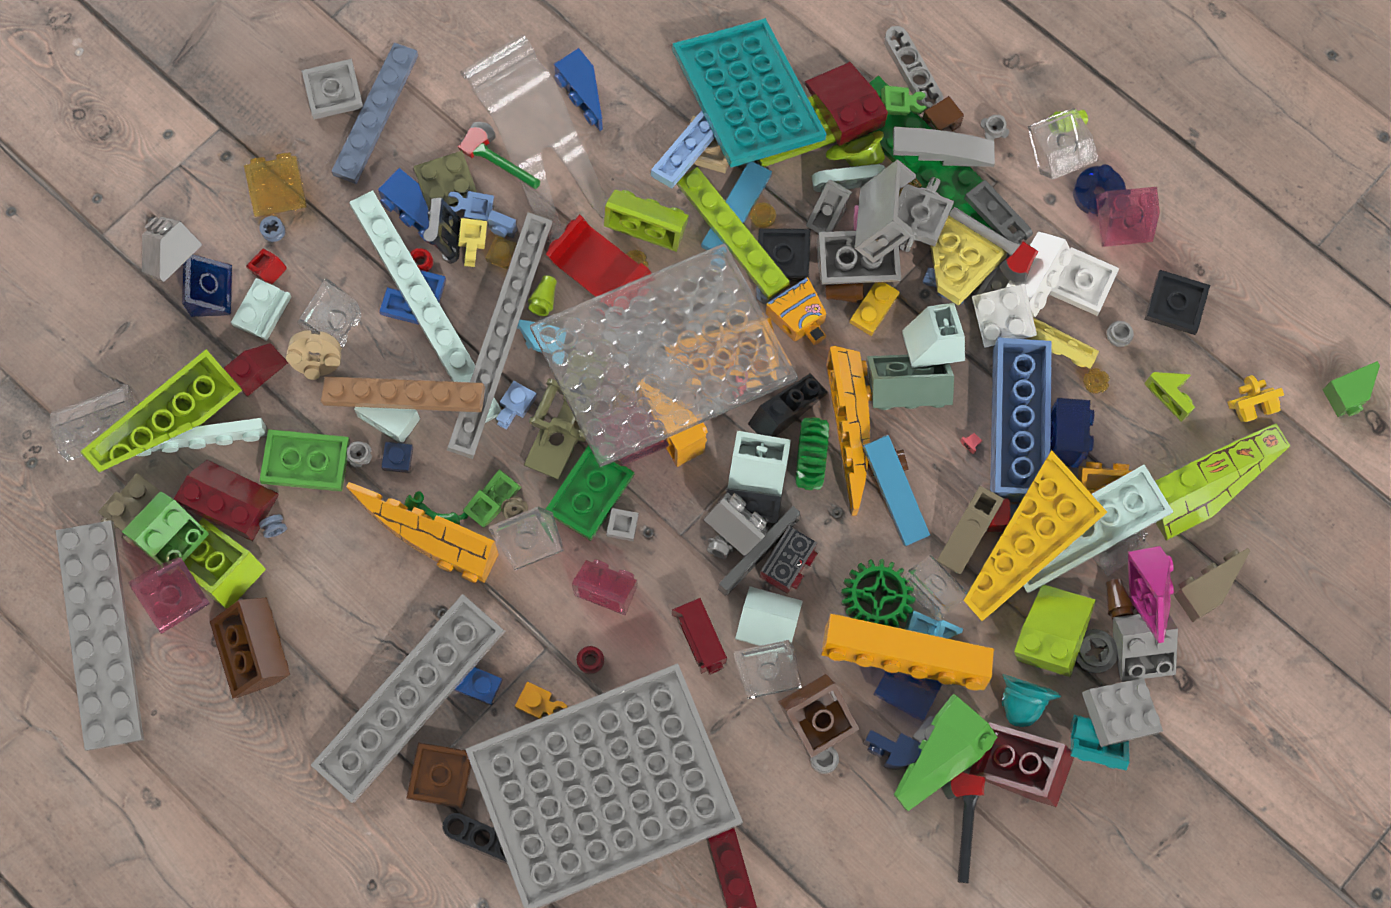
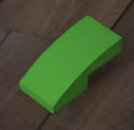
M499 469L483 490L479 489L463 511L485 528L502 511L501 505L503 501L515 496L522 486Z

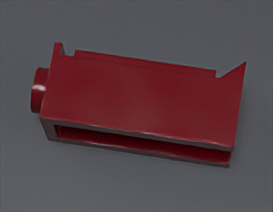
M701 598L672 609V616L679 618L681 629L698 667L700 666V673L708 672L710 675L724 668L723 664L727 663V656Z

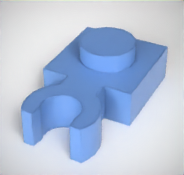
M468 191L467 197L463 198L457 192L448 193V197H454L458 202L457 206H450L454 212L461 209L464 210L463 218L488 222L493 206V195Z

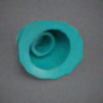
M1002 674L1006 683L1002 707H1004L1008 722L1014 726H1031L1040 718L1050 700L1061 698V695L1052 689Z

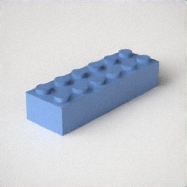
M998 338L993 347L990 491L1003 499H1009L1010 502L1022 501L1050 453L1052 341Z

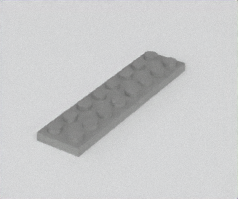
M110 520L56 530L85 751L143 741V728L114 522Z
M462 594L315 759L311 766L351 803H355L506 631Z

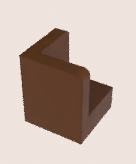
M948 96L925 110L922 119L927 124L932 123L936 130L942 131L949 127L953 132L961 127L964 114L951 97Z

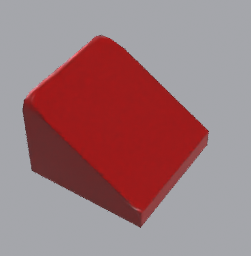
M264 248L246 266L259 279L271 285L287 269L278 256Z
M1009 499L1003 500L988 526L987 532H1004L1011 520Z

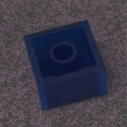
M1057 398L1051 408L1050 451L1052 450L1066 467L1078 468L1083 460L1087 459L1088 453L1093 450L1094 436L1090 435V426H1093L1095 413L1094 410L1090 409L1091 400Z

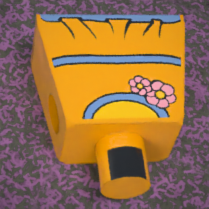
M808 277L766 304L765 314L793 341H797L807 335L813 345H816L825 339L826 334L820 328V325L825 322L826 311Z

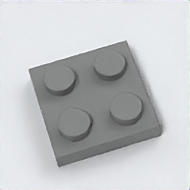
M352 59L302 70L313 119L362 109L363 103Z

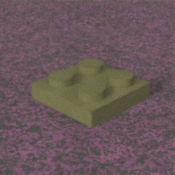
M463 151L413 166L428 210L431 209L432 198H442L449 206L455 207L458 204L457 199L448 197V193L457 192L463 198L467 197L468 191L477 193Z

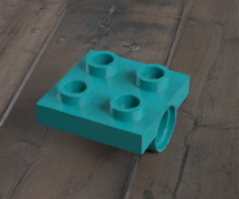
M1073 715L1071 721L1070 756L1081 761H1090L1112 769L1117 768L1127 771L1130 763L1129 741L1101 747L1092 720Z

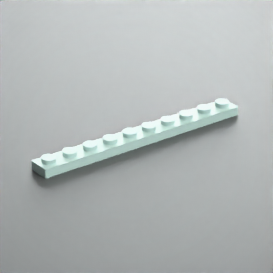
M372 190L350 201V207L452 382H470L475 369L473 360ZM494 397L485 423L496 418L501 412V408Z

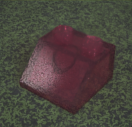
M1157 186L1107 191L1096 196L1102 247L1153 242L1160 215Z
M181 557L152 567L128 582L160 634L210 604Z
M594 559L593 562L588 560L584 562L575 576L572 586L576 597L626 616L638 587L637 579H634L632 573L622 569L616 572L609 569L608 564Z

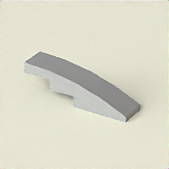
M894 127L893 155L918 156V160L942 161L943 166L994 167L995 165L994 141L949 131Z

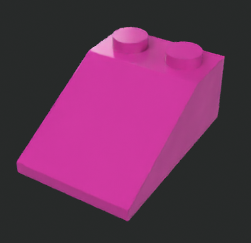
M1161 546L1128 552L1129 597L1158 643H1163L1165 640L1171 607L1170 595L1174 593L1173 584L1170 579V572H1173L1174 569L1173 561L1169 555L1165 554Z

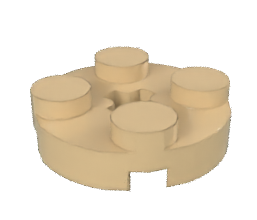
M311 330L301 331L290 339L286 360L295 370L304 374L306 378L316 380L320 376L332 373L340 366L341 346L328 333L320 331V335L311 334ZM309 352L319 353V355H311Z

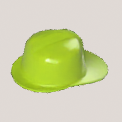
M876 131L841 146L836 144L826 152V158L830 160L845 159L852 167L880 164L885 160L880 144L884 134L881 131Z

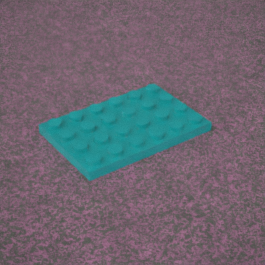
M766 18L672 44V51L730 168L826 139L827 134Z

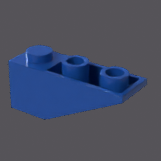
M578 48L554 64V79L560 88L565 87L569 92L568 96L574 106L581 107L587 122L591 126L595 125L601 131L603 130L602 114L594 66Z
M399 168L378 189L381 197L380 203L388 211L392 212L394 210L398 213L400 220L407 227H415L419 231V236L426 241L423 234L429 228L427 204L419 184Z

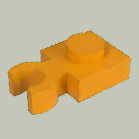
M528 681L515 704L516 709L537 719H541L544 713L551 715L555 709H566L568 706L562 701L551 702L550 700L553 696L551 692Z

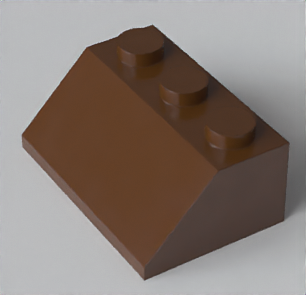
M267 597L238 600L209 621L232 699L276 685L290 675L288 662L285 659L280 636L277 633Z

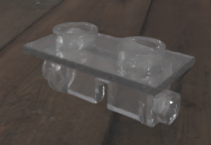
M1143 529L1096 555L1093 559L1109 577L1128 563V552L1146 549L1150 546L1145 539L1148 534Z

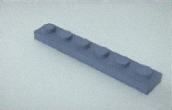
M394 42L331 171L333 176L357 184L419 56L417 50Z

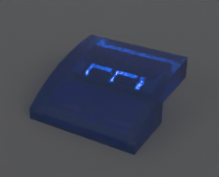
M885 671L873 695L923 722L942 683L928 678H914L910 674L902 672L890 673Z

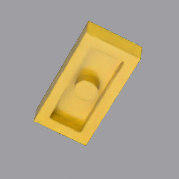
M875 282L850 319V324L872 336L898 298L900 291L885 282Z

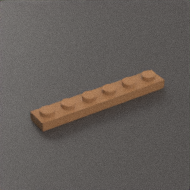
M325 377L321 402L324 406L482 412L485 386L483 383Z

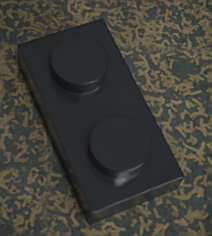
M732 488L727 489L731 496L735 493L745 501V508L751 514L757 512L766 522H778L782 495Z

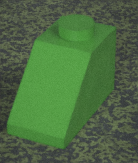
M1378 361L1334 379L1322 389L1337 417L1346 413L1350 417L1364 410L1362 406L1371 397L1380 365Z

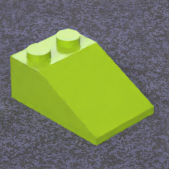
M202 518L198 523L209 535L177 569L212 599L227 609L248 590L266 568L251 552Z
M1041 586L1022 627L1014 651L1017 661L1071 677L1096 600L1051 586Z

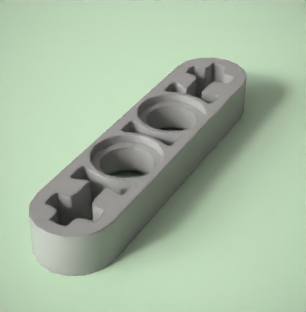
M900 26L889 28L885 35V47L911 93L923 92L926 94V97L921 101L917 100V103L921 106H926L927 110L943 100L942 92L907 31ZM892 36H895L896 38H901V39H900V46H901V49H900V50H899V44H898V42H897L896 40H891V39H892ZM906 54L911 55L915 61L912 64H905L901 61V57ZM916 75H921L926 79V83L917 85L913 82L912 78ZM927 94L931 100L936 99L935 104H932L931 101L926 102Z

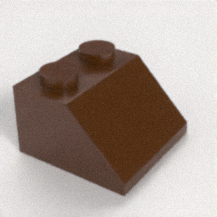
M827 674L778 701L789 724L811 758L860 730L835 682Z

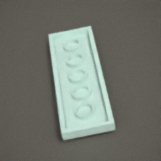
M1145 465L1092 493L1107 513L1023 585L1027 594L1173 513V510Z

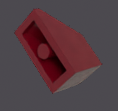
M271 343L243 351L226 365L224 370L248 397L288 364V362Z

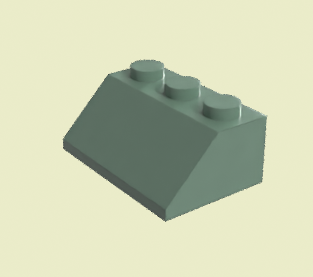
M908 355L867 356L868 381L871 388L873 408L889 410L892 407L915 409L919 406L941 408L945 405H953L954 374L950 363L912 368Z

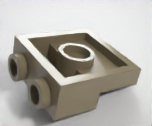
M136 473L120 493L116 491L98 511L103 517L100 522L111 520L114 522L115 529L118 528L120 531H123L154 499L160 490ZM124 534L122 535L121 538L124 539L127 543H129L133 547L136 546L128 537H126Z

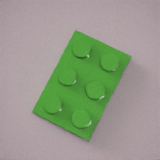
M268 429L260 482L261 484L342 492L347 464V448L350 445V439L343 436Z

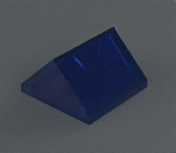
M194 254L191 255L183 263V306L191 317L230 315L232 265Z

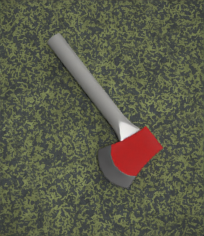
M954 207L949 214L950 217L1002 248L1010 255L1000 265L1004 276L1013 282H1026L1030 267L1039 251L1025 242L1017 244L1007 240Z

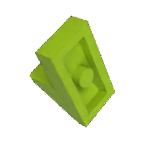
M1153 372L1144 384L1182 422L1195 409L1191 398L1186 393L1178 390L1187 382L1191 375Z

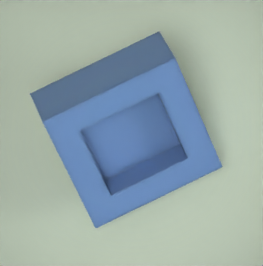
M491 210L488 217L490 230L499 237L508 236L514 238L517 232L516 219Z

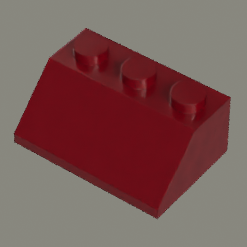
M206 460L186 476L174 500L183 509L253 542L260 530L259 523L267 517L279 494L212 461Z

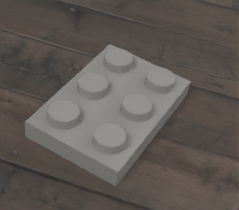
M1144 678L1092 688L1082 692L1101 747L1163 732L1159 716L1156 713Z

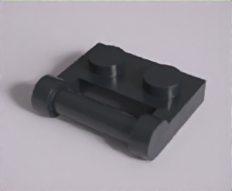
M432 198L431 209L428 211L429 228L425 230L423 237L427 243L434 245L442 253V257L447 263L452 264L459 259L460 246L458 244L461 218L442 198ZM441 235L448 241V244L441 238Z

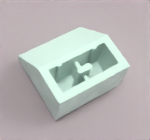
M954 303L928 306L902 330L912 368L965 361V336Z
M737 431L728 488L781 495L791 440Z

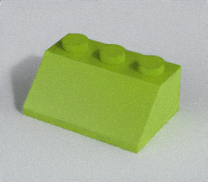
M615 189L605 206L604 227L677 252L689 215L679 208H667L660 205L656 200H645L636 197L630 191Z

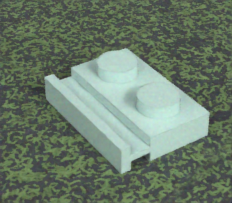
M256 278L232 319L231 324L240 330L267 341L292 296L289 292H284L280 288Z

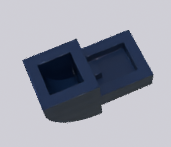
M870 730L863 743L868 746L867 751L878 757L888 756L884 767L891 770L908 768L910 764L918 760L922 751L919 748L920 742L903 733H900L896 742Z

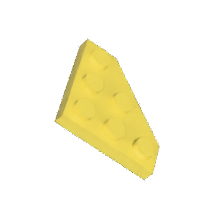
M948 216L936 246L930 245L937 292L959 306L1006 258L1007 252Z

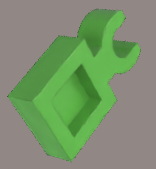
M884 86L881 89L882 102L888 114L906 116L910 110L915 114H921L926 110V106H921L917 103V100L921 101L926 97V94L923 92L909 95V88Z

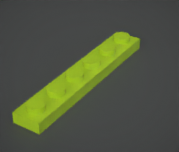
M696 167L682 176L677 182V186L766 298L769 300L788 287L789 280L701 170Z

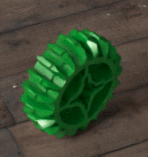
M811 417L804 418L801 422L795 478L798 488L820 490L823 486L829 437V424L827 420Z
M872 559L868 560V568L864 564L859 563L857 566L859 572L851 569L849 575L852 579L845 578L843 582L848 588L841 590V595L848 597L842 600V606H851L846 610V616L855 614L854 619L886 626L890 624L892 627L898 628V620L905 623L908 619L905 613L911 614L913 608L908 604H913L916 600L914 596L908 595L915 591L914 586H906L911 580L910 576L901 577L904 572L903 568H899L895 572L893 570L894 562H890L888 567H884V559L879 560L878 566H875ZM876 576L873 586L864 587L863 590L856 589L858 584L864 579ZM885 578L896 586L899 594L887 588ZM879 586V592H881V596L884 595V597H882L877 607V600H875L876 596L872 597V595H874L875 591ZM857 598L870 605L871 614L860 606ZM893 602L900 603L893 613L881 616L884 605H892Z

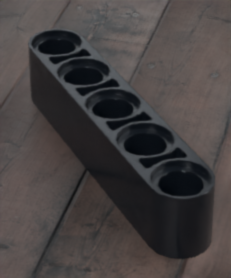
M458 813L450 814L444 819L442 825L443 832L451 841L508 865L506 858L501 853L502 847L495 828ZM454 821H462L464 823V829L458 835H452L449 831L450 825ZM480 832H488L490 834V841L485 846H478L475 842L476 836Z

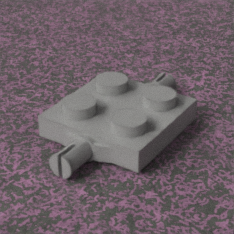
M931 177L927 188H917L907 184L902 189L898 201L897 217L912 228V236L900 244V249L903 251L906 246L905 252L911 250L914 240L936 246L954 201L944 198L936 192L941 183L938 178L934 183L935 177Z

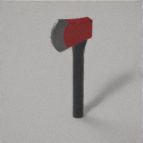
M964 772L957 775L942 786L948 800L958 797L963 798L964 809L957 882L969 883L975 807L979 796H984L985 777Z

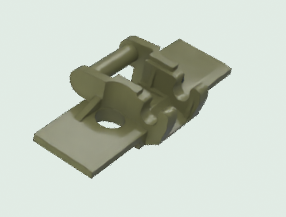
M576 351L562 382L548 378L546 382L548 387L536 413L528 421L531 425L540 428L525 461V467L559 480L574 445H576L577 441L585 442L601 407L600 404L595 402V399L611 366L609 363ZM558 390L559 394L564 395V403L557 418L553 417L551 422L548 423L544 419ZM553 433L563 434L564 441L558 446L550 444L549 439Z

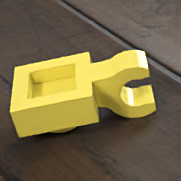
M461 218L458 246L466 247L464 266L475 267L477 248H485L487 221Z

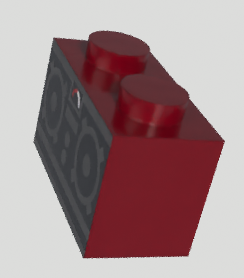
M789 526L762 568L760 578L786 594L789 593L791 588L796 590L804 578L801 572L805 565L811 567L818 555V552L815 551L817 542Z

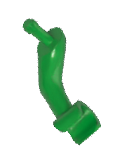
M417 491L413 498L411 495H408L404 505L409 511L416 507L423 510L432 520L439 516L460 525V520L468 518L465 512L457 515L455 512L439 514L432 511L422 503L424 495L421 491Z

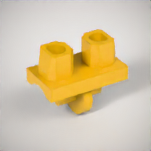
M1253 375L1245 377V385L1238 388L1241 395L1248 393V395L1227 401L1229 409H1236L1240 422H1248L1257 418L1255 404H1261L1264 415L1281 411L1279 397L1284 396L1282 388H1268L1260 391L1261 388L1266 387V381L1264 379L1257 381Z

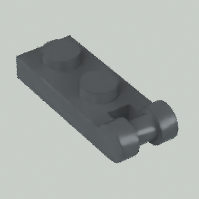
M986 180L982 181L965 195L964 199L996 233L1007 240L1019 244L1021 240H1027L1033 235L1029 225ZM1012 225L1017 230L1014 234L1009 230Z

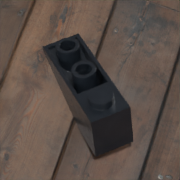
M810 373L761 404L748 422V425L757 434L775 437L823 398L828 391Z

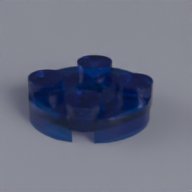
M1107 164L1092 166L1082 171L1075 182L1073 197L1077 206L1087 214L1089 212L1097 214V217H1106L1115 213L1127 195L1123 178ZM1097 186L1105 190V196H1102L1100 193H1094Z

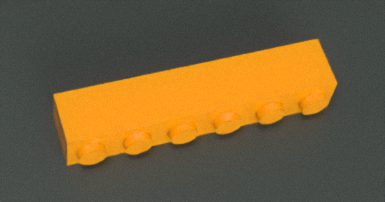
M830 614L825 626L821 656L829 657L834 661L854 662L862 667H877L890 673H905L918 679H933L946 685L956 684L965 686L970 690H985L992 678L994 649Z

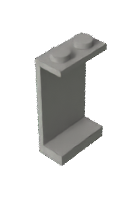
M898 159L860 187L855 249L872 263H875L912 236V228L898 218L897 215L899 190L915 179L916 174Z

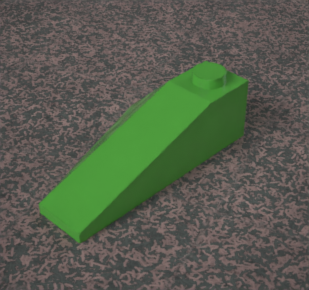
M954 694L936 714L931 723L935 727L928 741L923 739L919 746L922 751L916 763L909 765L894 793L895 798L907 811L981 759L998 738L988 722Z

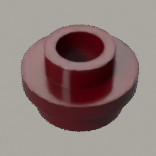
M595 646L584 647L577 655V665L586 674L597 673L604 665V655ZM588 656L595 657L596 662L593 665L586 664L585 660Z

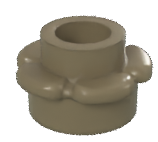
M513 496L503 501L501 505L502 514L510 522H519L525 517L528 511V504L526 501H522V498Z

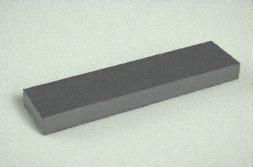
M792 506L769 530L765 537L719 583L718 590L724 596L728 595L781 540L789 526L793 527L799 521L800 511Z

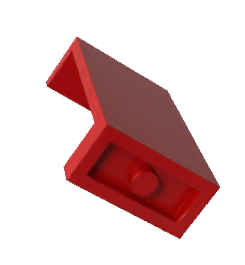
M580 214L576 219L571 220L567 224L565 232L559 239H555L550 244L546 252L547 257L553 264L620 317L654 278L649 268L642 263L638 264L588 225Z

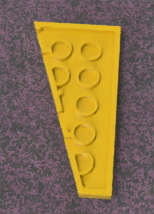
M1052 450L963 600L981 621L987 618L1107 513L1103 506Z

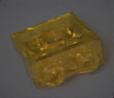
M291 152L275 155V160L266 161L265 157L250 159V164L244 165L254 217L307 208L299 160L297 156H292Z

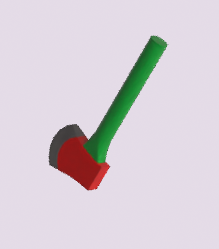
M473 122L467 135L458 146L459 150L472 159L475 156L485 158L532 188L537 189L540 185L539 179L487 147L496 138L493 128L485 122Z

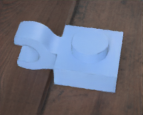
M513 381L500 400V406L504 409L501 410L496 418L498 420L497 425L507 430L515 415L524 418L536 399L537 394Z

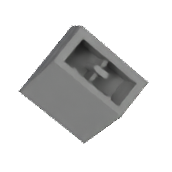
M727 492L704 520L741 554L746 556L765 537L768 530L765 526L767 522L757 512L751 514L745 508V501L734 493L731 496Z
M1140 614L1113 617V639L1117 646V665L1122 682L1176 675L1178 628L1170 614L1163 643L1157 642Z

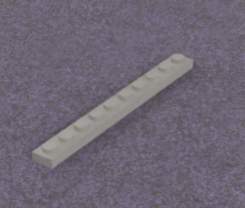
M529 212L527 213L470 380L471 383H483L485 386L482 412L460 411L447 451L471 459L474 457L552 220Z

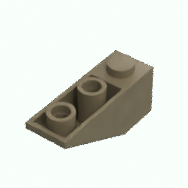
M979 486L936 562L961 575L1004 499Z
M1249 548L1240 553L1237 549L1233 550L1223 557L1225 562L1217 566L1214 562L1201 570L1203 576L1196 580L1191 576L1179 584L1181 589L1174 596L1192 622H1195L1223 603L1250 553Z

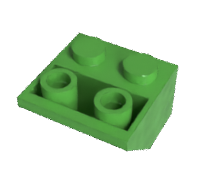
M161 491L122 531L140 550L170 575L209 535L174 499Z

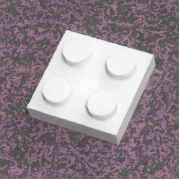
M1071 247V260L1063 268L1057 285L1051 289L1049 295L1098 316L1119 268Z
M1025 283L972 296L984 348L994 346L998 338L1024 339L1037 335Z

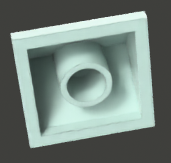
M750 586L735 639L789 654L803 601Z

